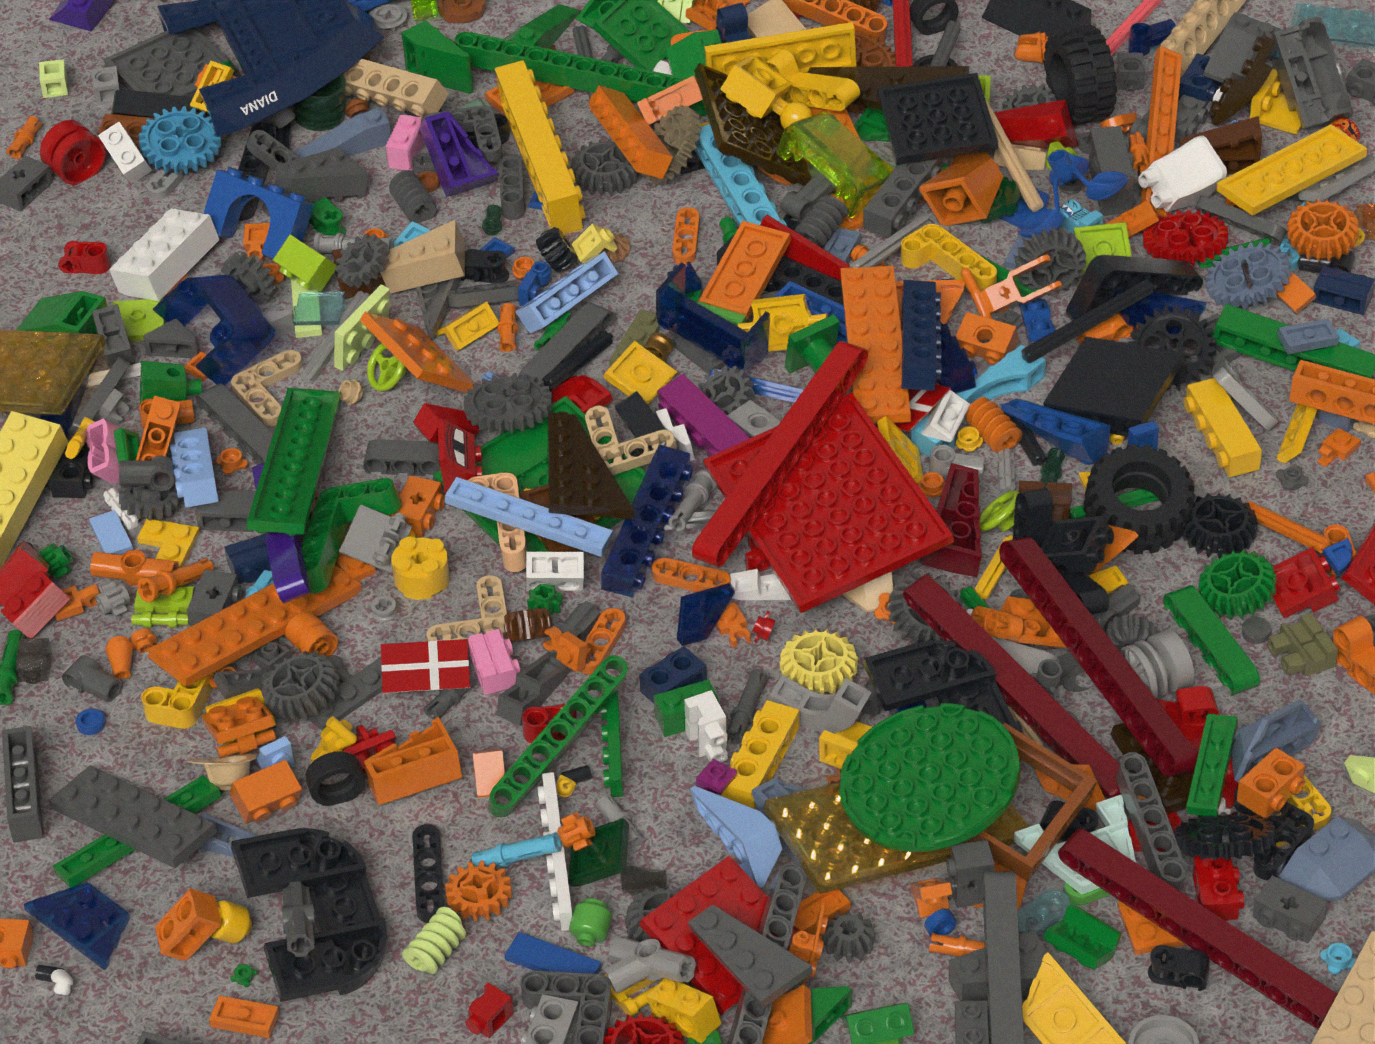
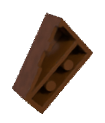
M1259 116L1180 138L1179 148L1197 136H1205L1225 165L1227 175L1235 174L1260 161L1262 133Z

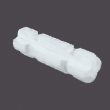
M111 488L109 491L104 492L105 502L112 506L111 509L116 511L120 521H124L123 524L127 529L131 530L140 525L136 514L129 516L127 515V510H121L117 489Z

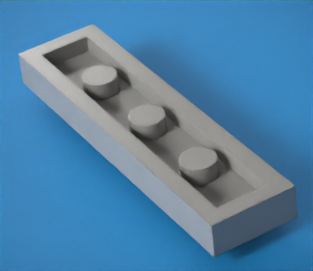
M1367 155L1350 166L1299 191V200L1314 203L1318 199L1320 202H1325L1328 197L1341 193L1342 189L1347 186L1357 184L1358 180L1372 175L1375 171V156Z

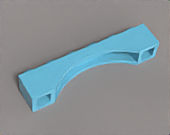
M1020 345L955 394L971 405L972 402L981 397L991 400L1009 393L1028 391L1045 378L1046 359L1040 357L1032 363H1027L1023 360L1021 352L1025 346ZM929 415L911 429V441L919 448V451L930 457L932 448L937 445H947L954 448L955 436L951 442L921 434Z

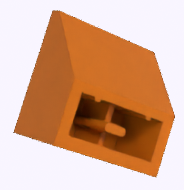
M1007 596L1000 611L1019 615L1023 619L1021 636L1017 641L1012 642L1067 648L1031 599Z

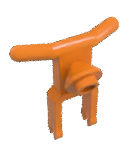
M1048 254L1010 271L1007 279L983 291H980L970 269L963 268L961 270V276L979 315L993 319L991 314L1004 312L1014 303L1019 302L1026 305L1063 287L1061 281H1056L1025 297H1022L1014 279L1051 261Z

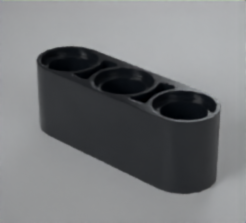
M637 391L614 406L635 438L659 430H665ZM666 441L661 442V446L667 445ZM652 445L648 446L649 450L652 451ZM664 459L655 461V462H654L655 465L658 464L659 462H661V461L664 460Z

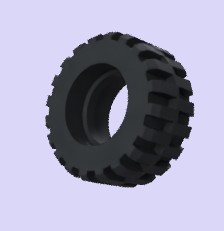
M1090 24L1054 31L1047 38L1048 41L1045 43L1046 51L1044 52V70L1046 71L1048 88L1052 89V93L1055 94L1057 101L1066 99L1073 125L1108 118L1114 111V105L1117 101V78L1113 66L1114 61L1110 54L1111 51L1109 45L1106 44L1104 35L1101 34L1098 28Z
M1134 444L1127 445L1126 449H1122V447L1113 449L1111 455L1106 453L1099 458V462L1094 464L1088 477L1083 510L1086 513L1085 518L1104 516L1108 525L1132 530L1139 535L1122 552L1126 553V550L1134 551V554H1143L1144 550H1149V553L1159 552L1160 546L1167 549L1173 545L1174 540L1177 541L1182 537L1185 525L1189 521L1195 498L1193 480L1189 478L1190 473L1185 466L1180 467L1181 462L1176 457L1167 456L1168 452L1160 448L1157 451L1151 449L1152 446L1149 445L1137 447ZM1128 488H1140L1153 493L1163 505L1153 510H1136L1124 505L1116 497L1115 493Z

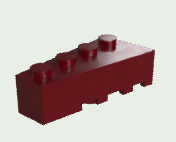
M951 463L936 512L953 534L954 543L924 556L922 565L955 574L977 577L982 558V551L980 549L978 470Z

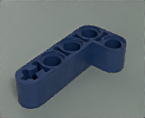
M742 2L717 9L716 30H718L721 44L751 39L747 31L748 15Z

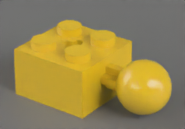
M754 55L737 63L720 89L726 93V97L729 100L744 106L746 111L753 117L762 119L772 111L780 115L782 127L791 134L804 133L812 124V112L806 104L802 102L788 103L784 100L793 83Z

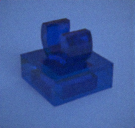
M687 262V267L679 269L676 265L673 267V271L667 272L668 282L677 297L702 289L701 280L691 262Z

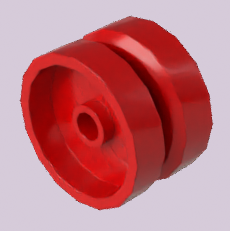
M64 120L54 125L43 138L39 151L41 161L49 165L52 172L56 173L61 180L70 185H78L95 176L103 166L106 156L103 142L82 123L75 120Z

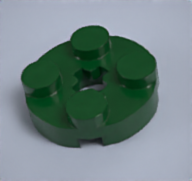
M1003 177L987 218L980 219L982 224L989 223L1003 215H1011L1018 209L1017 202L1020 199L1021 192L1013 179L1011 182L1008 178Z

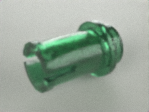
M495 204L489 205L486 208V217L482 221V229L490 236H494L502 230V222L500 221L502 209Z

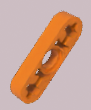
M685 207L676 214L672 255L674 262L680 265L691 264L696 259L700 215L695 208ZM686 218H690V225L685 224ZM682 235H691V236H692V238H689V239H682V238H680V237H681ZM682 247L687 248L685 255H682Z
M660 558L652 564V577L658 583L712 596H723L730 591L731 578L723 570L670 558ZM687 575H696L699 577L695 581H687L684 579V577H686Z
M982 606L975 607L971 613V617L991 636L1010 641H1017L1021 636L1023 619L1019 615Z
M609 608L604 610L584 641L588 644L586 661L590 660L592 652L594 653V661H590L588 664L585 663V668L580 670L581 673L591 675L612 652L626 627V618L622 610ZM613 619H617L618 621H614V622L612 623V625L610 626V630H609V629H608V622H612ZM598 639L609 641L606 645L602 646L594 644Z

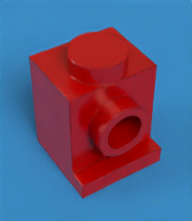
M487 982L484 985L485 993L471 1003L468 1009L469 1018L465 1021V1024L472 1033L476 1035L482 1033L490 1039L514 1012L512 997Z

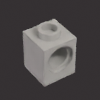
M117 67L92 69L97 105L113 103L115 91L120 90Z

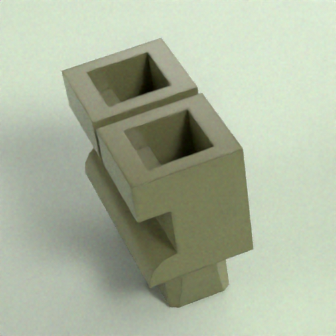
M1311 612L1302 615L1300 622L1288 626L1286 623L1280 624V633L1268 638L1267 647L1272 655L1276 656L1284 652L1288 654L1281 657V666L1286 675L1301 672L1305 677L1336 667L1338 648L1327 633L1323 632L1324 629Z

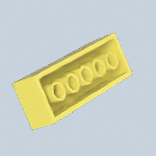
M11 411L0 431V568L5 563L68 444L60 424Z

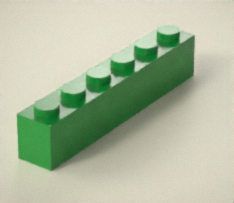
M1226 304L1216 323L1213 338H1216L1218 346L1235 350L1236 352L1295 372L1300 360L1371 379L1375 377V354L1340 342L1335 346L1287 354L1277 333L1279 327L1290 325Z

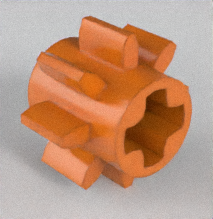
M575 812L561 819L563 826L558 827V834L566 848L573 846L574 850L578 851L592 844L590 838L595 836L596 832L591 819L587 815L580 817L579 812Z

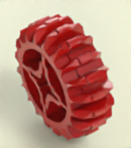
M640 1011L637 1018H632L627 1014L625 1022L616 1019L615 1028L608 1027L604 1037V1044H684L681 1031H677L675 1022L668 1024L665 1016L657 1020L653 1012L649 1017H644Z

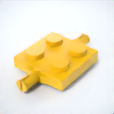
M805 294L755 299L751 304L754 315L753 322L738 323L739 334L755 333L759 339L762 352L787 350L790 334L828 317V314L812 315L808 309Z

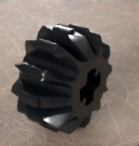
M553 227L550 230H546L536 239L538 250L556 272L560 273L563 270H567L578 260L572 244L558 228Z

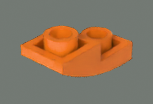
M1291 272L1292 276L1288 277L1289 284H1283L1284 291H1276L1275 293L1277 298L1282 300L1297 315L1316 298V294Z

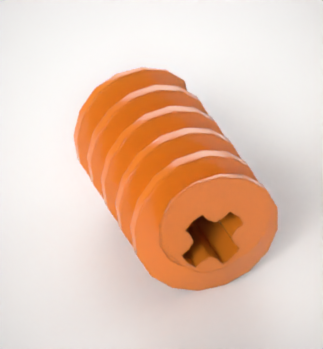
M981 397L969 406L965 414L966 422L979 431L980 437L990 446L992 451L998 453L1005 448L1011 450L1019 444L1023 435L1022 430L1017 428L1014 422L1010 421V417L1004 414L1002 409L998 408L997 403L989 401L986 397Z

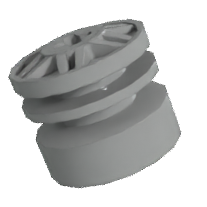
M1171 629L1153 634L1146 641L1140 640L1134 644L1124 646L1120 651L1156 699L1165 697L1167 692L1174 693L1178 689L1189 687L1194 682V667L1189 651L1182 639Z

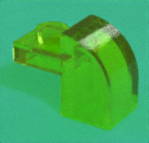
M410 0L414 21L438 17L436 0Z

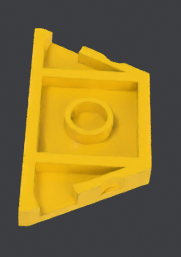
M1047 952L1042 959L1037 976L1031 984L1027 999L1022 1005L1023 1022L1042 1044H1126Z

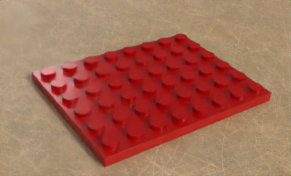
M852 392L842 398L747 532L800 613L954 543V537L949 528ZM776 427L703 459L705 469L724 498L730 493Z

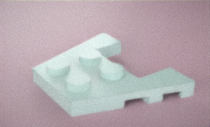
M1118 795L1096 803V812L1106 827L1090 833L1136 862L1122 796ZM1036 824L1014 832V841L1026 852H1029L1044 831L1040 824ZM1065 842L1056 844L1042 862L1044 866L1081 895L1099 888L1060 860L1058 851Z

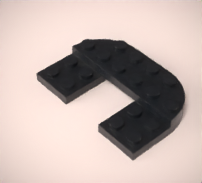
M931 640L864 658L863 666L885 711L937 697L940 705L941 703L965 705L970 710L984 711L1001 722L1002 725L1006 723L1024 734L1020 721L1015 722L995 681L996 672L990 663L973 649L968 652L955 647L956 642Z
M313 828L290 829L232 841L231 850L247 898L281 892L289 886L290 882L301 881L304 886L309 887L310 904H313L314 920L318 932L314 933V949L309 951L307 956L296 957L294 953L287 951V939L268 942L264 945V952L280 1002L338 990L341 996L353 992L366 984L375 975L382 962L387 930L385 920L380 918L366 877L367 867L357 850L344 840L341 843L329 837V832Z

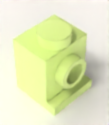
M64 59L39 62L43 98L68 95Z

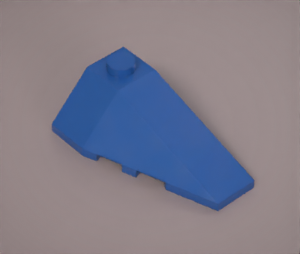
M1017 398L1002 404V410L1068 456L1080 459L1081 463L1095 464L1102 455L1108 453L1111 425Z

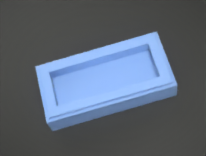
M115 510L89 518L90 526L103 553L122 555L126 551L133 550V546Z

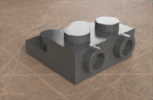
M1186 95L1180 98L1177 108L1174 142L1179 143L1180 138L1196 134L1198 125L1206 122L1209 111L1206 109L1205 101ZM1150 109L1142 118L1145 120V123H1148Z

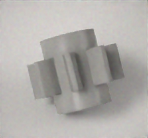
M114 581L98 587L101 593L95 595V599L104 615L110 612L112 616H117L127 611L125 605L130 603V597L122 583L115 585Z

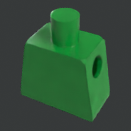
M141 361L140 404L154 396L173 401H184L186 396L202 393L201 379H186L185 368L182 364Z

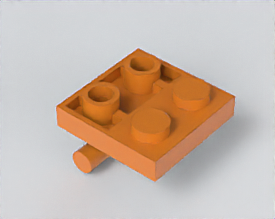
M244 697L235 704L226 707L216 706L211 708L208 713L201 715L204 726L218 745L235 739L234 742L216 747L219 758L238 752L241 755L258 749L257 746L276 740L273 729L254 735L255 732L274 726L272 715L257 697Z

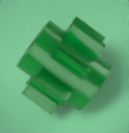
M53 543L39 552L42 558L49 564L47 571L50 575L49 578L54 575L56 579H59L72 571L69 565L73 563V557L64 545L57 547Z
M540 584L534 590H529L530 598L527 599L528 609L545 608L549 611L550 616L555 612L560 613V605L563 603L562 593H556L554 585Z

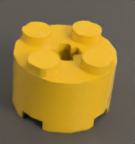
M405 537L400 540L399 546L395 548L392 554L394 585L405 597L416 600L429 599L441 590L444 591L450 582L448 556L444 543L440 539Z

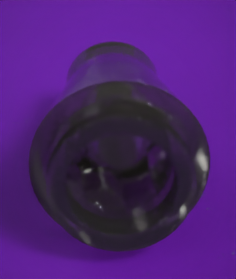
M629 866L625 872L621 873L622 892L630 893L631 896L643 893L644 889L652 891L655 886H658L660 889L667 886L665 870Z

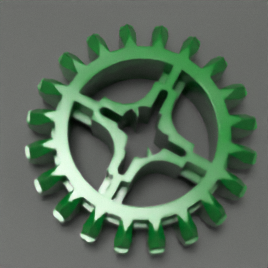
M1243 549L1241 553H1236L1234 550H1232L1230 555L1221 553V558H1212L1211 565H1205L1204 573L1200 574L1198 587L1200 595L1220 618L1226 614L1230 620L1234 616H1239L1243 619L1244 615L1248 613L1254 616L1255 610L1264 611V604L1271 603L1272 596L1276 595L1277 579L1273 566L1264 556L1257 555L1256 551L1248 554Z

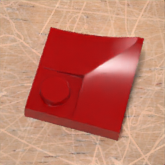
M585 375L568 378L554 390L550 391L552 394V404L567 396L584 414L594 406H606L613 401L612 394L605 387Z

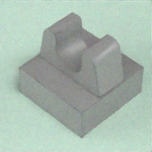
M114 388L93 420L99 421L104 418L115 425L120 424L123 418L117 413L126 415L130 409L120 399L123 394Z

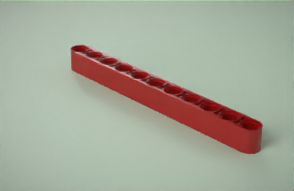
M843 341L836 344L696 538L692 547V557L694 559L719 568L725 564L864 369L868 360L867 349Z

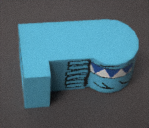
M1073 199L1060 206L1058 213L1064 216V221L1060 226L1070 233L1072 232V234H1074V227L1103 225V214L1097 210L1091 213L1082 208Z

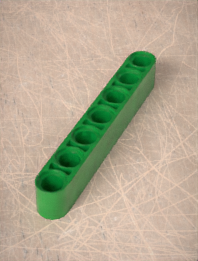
M612 655L603 660L492 788L488 800V809L493 816H509L540 782L542 774L547 773L622 687L628 669L627 663L622 657ZM615 669L620 675L612 677L608 675L606 670ZM597 690L602 696L593 698L588 694V691ZM579 711L584 717L582 719H574L569 713ZM560 732L565 736V739L561 741L555 740L551 734ZM540 753L543 754L547 758V760L544 762H537L536 760H534L532 756L534 754ZM523 775L528 779V782L520 784L513 777ZM502 796L507 798L510 803L504 806L496 803L495 798Z

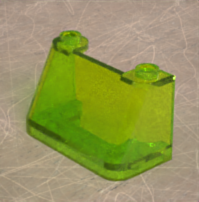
M825 111L795 121L787 126L776 152L785 161L793 155L797 162L804 157L838 188L835 196L837 198L842 196L849 211L847 217L850 219L866 207L894 171L891 165L875 154L839 122L833 114Z

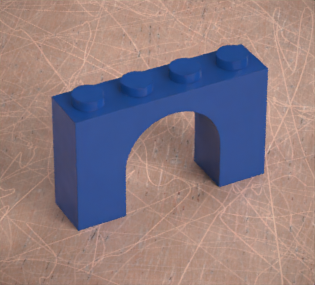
M228 167L227 171L217 170L203 214L210 215L219 237L231 238L235 234L242 209L248 201L258 197L266 204L270 214V226L261 254L274 259L289 235H292L301 242L303 241L314 204L305 201L306 197L304 195L291 192L289 195L284 193L285 188L275 184L264 185V180L249 175L248 178L242 176L243 171L236 168Z

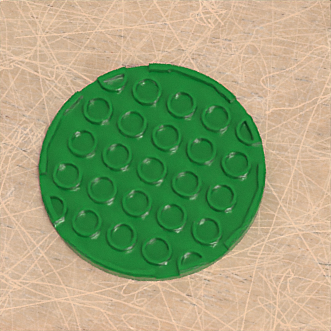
M941 703V706L924 708L921 705L887 717L869 729L857 741L858 745L851 755H847L840 772L839 794L850 823L859 833L872 842L900 851L923 852L939 850L962 843L976 836L1003 814L1014 798L1018 788L1021 773L1020 758L1016 744L1009 731L1001 722L986 712L970 710L965 705Z

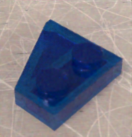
M731 583L681 597L677 640L681 646L708 639L735 594V589Z

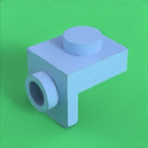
M286 736L259 748L260 754L257 755L256 763L261 769L283 760L288 762L290 768L295 767L291 743Z

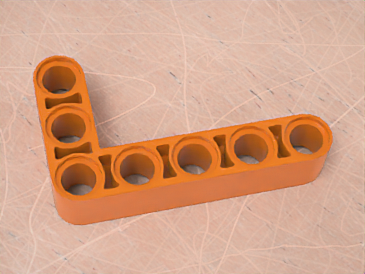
M782 0L791 11L823 25L830 26L853 22L855 32L860 31L863 35L865 33L869 34L870 38L878 36V42L886 40V18L879 13L848 0Z

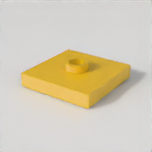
M634 340L605 372L603 378L627 396L637 391L649 406L658 396L657 391L667 385L676 376L677 371Z

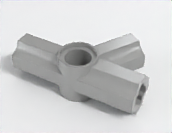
M616 937L610 943V952L608 954L611 962L615 964L604 969V972L615 993L618 994L644 979L656 981L666 978L680 983H688L694 977L696 962L691 956L662 948L656 939H646L639 942L625 937Z

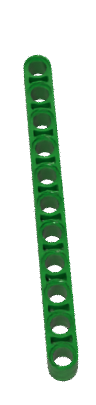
M461 32L455 36V44L470 55L471 67L495 71L496 67L524 60L527 70L532 69L536 81L593 93L596 92L598 85L623 92L630 101L639 102L687 79L473 32ZM703 100L688 106L700 116L707 115Z

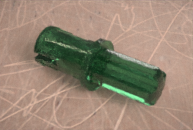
M1052 448L1048 451L1046 463L1041 467L1040 473L1042 476L1040 482H1044V488H1047V482L1057 483V480L1062 476L1061 467L1065 459V453L1061 450L1059 457H1057L1059 448Z

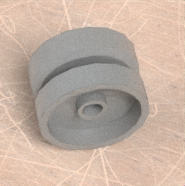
M1157 1015L1140 1021L1131 1030L1128 1044H1199L1197 1033L1190 1024L1177 1017Z

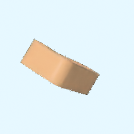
M511 473L477 476L467 480L520 498L517 479ZM497 521L504 568L510 572L522 571L526 568L527 552L524 530Z

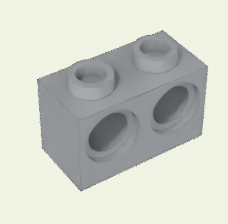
M542 994L538 1006H533L530 1015L531 1026L529 1031L525 1030L523 1032L521 1044H571L577 1027L579 1002Z

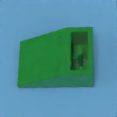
M426 20L401 32L405 68L408 72L437 79L445 88L468 94L473 93V77L470 68L471 58L465 50L463 51L452 39H448L437 27H433Z
M85 291L41 298L14 333L15 335L84 354L98 336L92 311L107 307L105 297Z

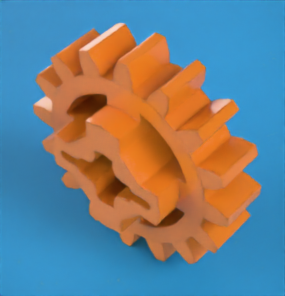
M480 861L478 866L468 862L467 869L464 870L462 867H457V875L450 874L449 883L445 884L447 904L452 906V910L455 913L461 911L462 919L472 915L474 922L478 921L479 916H484L486 920H490V913L492 912L499 916L501 914L500 906L508 908V899L512 898L510 877H506L504 868L496 871V863L486 867L484 861Z

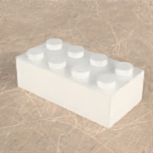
M170 209L109 270L119 293L131 297L160 301L220 239L210 215Z

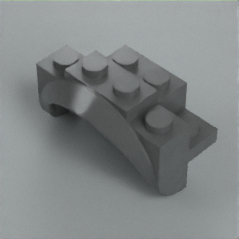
M1322 17L1303 19L1298 26L1274 32V43L1279 56L1275 67L1289 110L1297 111L1302 129L1305 130L1319 125L1324 128L1341 117L1349 119L1353 115L1351 102Z

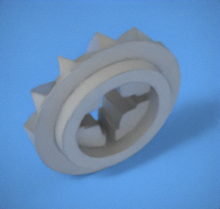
M380 5L369 13L379 29H382L384 33L387 29H391L394 32L396 27L403 28V23H407V12L399 5Z

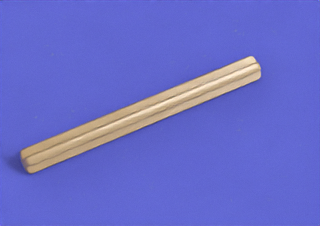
M986 101L998 140L997 150L1013 180L1018 185L1029 209L1032 212H1038L1039 209L1043 208L1044 203L991 106Z

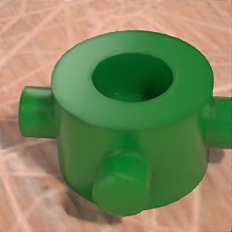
M239 964L234 970V976H230L231 982L236 981L238 984L244 985V987H249L253 976L257 975V970H252L249 965Z

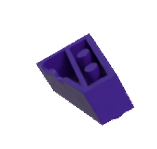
M449 111L424 118L419 129L446 197L495 181L499 173L488 164L479 148H475L467 138L466 132Z

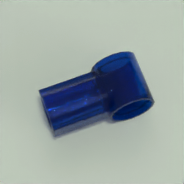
M1168 19L1152 25L1146 23L1133 24L1130 28L1128 51L1130 53L1143 52V56L1147 55L1150 52V47L1159 45L1171 34L1172 29L1176 27L1172 19Z

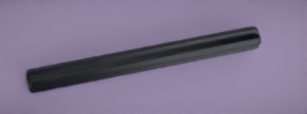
M1144 279L1025 347L1021 351L1023 360L1027 363L1034 362L1153 293V284L1149 280Z

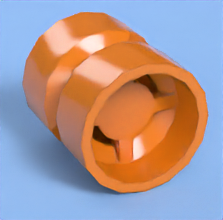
M311 611L300 612L286 626L285 637L298 650H301V653L305 650L309 654L316 651L319 655L327 657L334 654L337 649L338 637Z

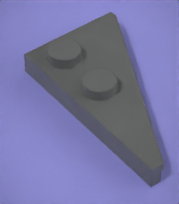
M462 277L416 287L429 338H435L449 307L448 291L456 289Z

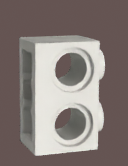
M117 122L98 135L130 183L141 179L152 171L120 122Z
M526 552V591L534 590L540 584L554 585L555 591L583 590V552Z

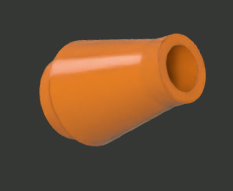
M125 636L110 638L105 647L113 676L118 679L131 677L130 670L134 646L130 639Z

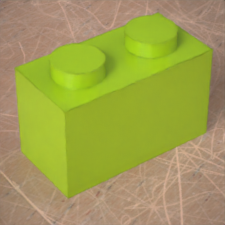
M292 235L288 236L273 259L274 262L281 266L278 271L290 279L294 275L297 276L298 280L296 283L308 291L313 287L321 292L337 267L329 259Z

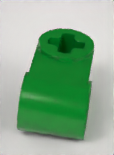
M325 197L312 203L314 206L308 222L313 226L312 229L322 232L323 235H337V233L346 235V229L342 225L343 213L340 209L335 207Z

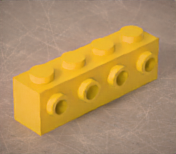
M1215 378L1187 385L1186 397L1183 398L1184 408L1194 418L1196 429L1203 433L1207 447L1215 453L1219 467L1224 468L1228 477L1260 470L1262 449L1225 389Z

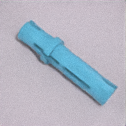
M555 832L512 844L499 843L494 848L473 852L472 864L478 866L480 861H484L486 867L496 863V866L503 868L510 866L515 861L560 852L562 847L561 838Z

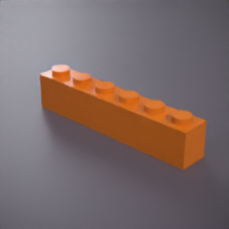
M598 85L596 92L590 97V110L636 172L663 179L673 158L671 153L625 93Z

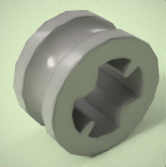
M386 595L375 598L371 603L373 618L380 622L392 620L397 614L394 598ZM386 606L388 610L381 611L380 607Z

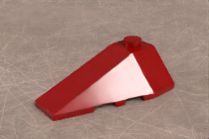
M1066 99L994 112L1011 144L1044 148L1046 150L1049 149L1052 142H1060L1065 148L1078 146Z

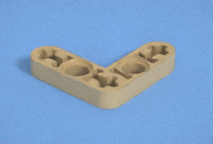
M295 350L283 351L237 373L231 379L234 394L265 426H275L277 424L282 408L265 387L301 370L302 357L300 353ZM263 372H273L270 376H261ZM244 384H245V385H246V384L249 385V390H248V391H247V388L244 386ZM257 397L264 399L258 403L251 402L252 399ZM266 408L272 414V416L270 414H266Z
M594 406L586 412L585 420L591 440L612 475L673 455L677 449L675 437L669 430H659L619 443L607 408L604 406ZM601 417L603 427L598 428L596 418ZM604 436L612 437L611 441L607 444L602 445L598 443L599 439ZM666 441L667 445L661 446V442ZM652 445L653 450L650 451L648 446ZM634 449H644L643 454L633 457L630 455ZM622 454H625V460H623ZM613 458L614 462L609 464L608 460Z
M487 575L478 580L476 587L481 618L434 625L426 633L427 641L467 639L468 646V638L462 637V633L472 631L480 634L483 628L484 633L492 631L494 627H499L504 640L507 639L504 632V616L507 614L501 580L493 575ZM487 586H492L493 596H488ZM492 606L500 608L496 613L486 611V609ZM451 633H455V638L452 639ZM442 635L443 639L437 640L436 636Z

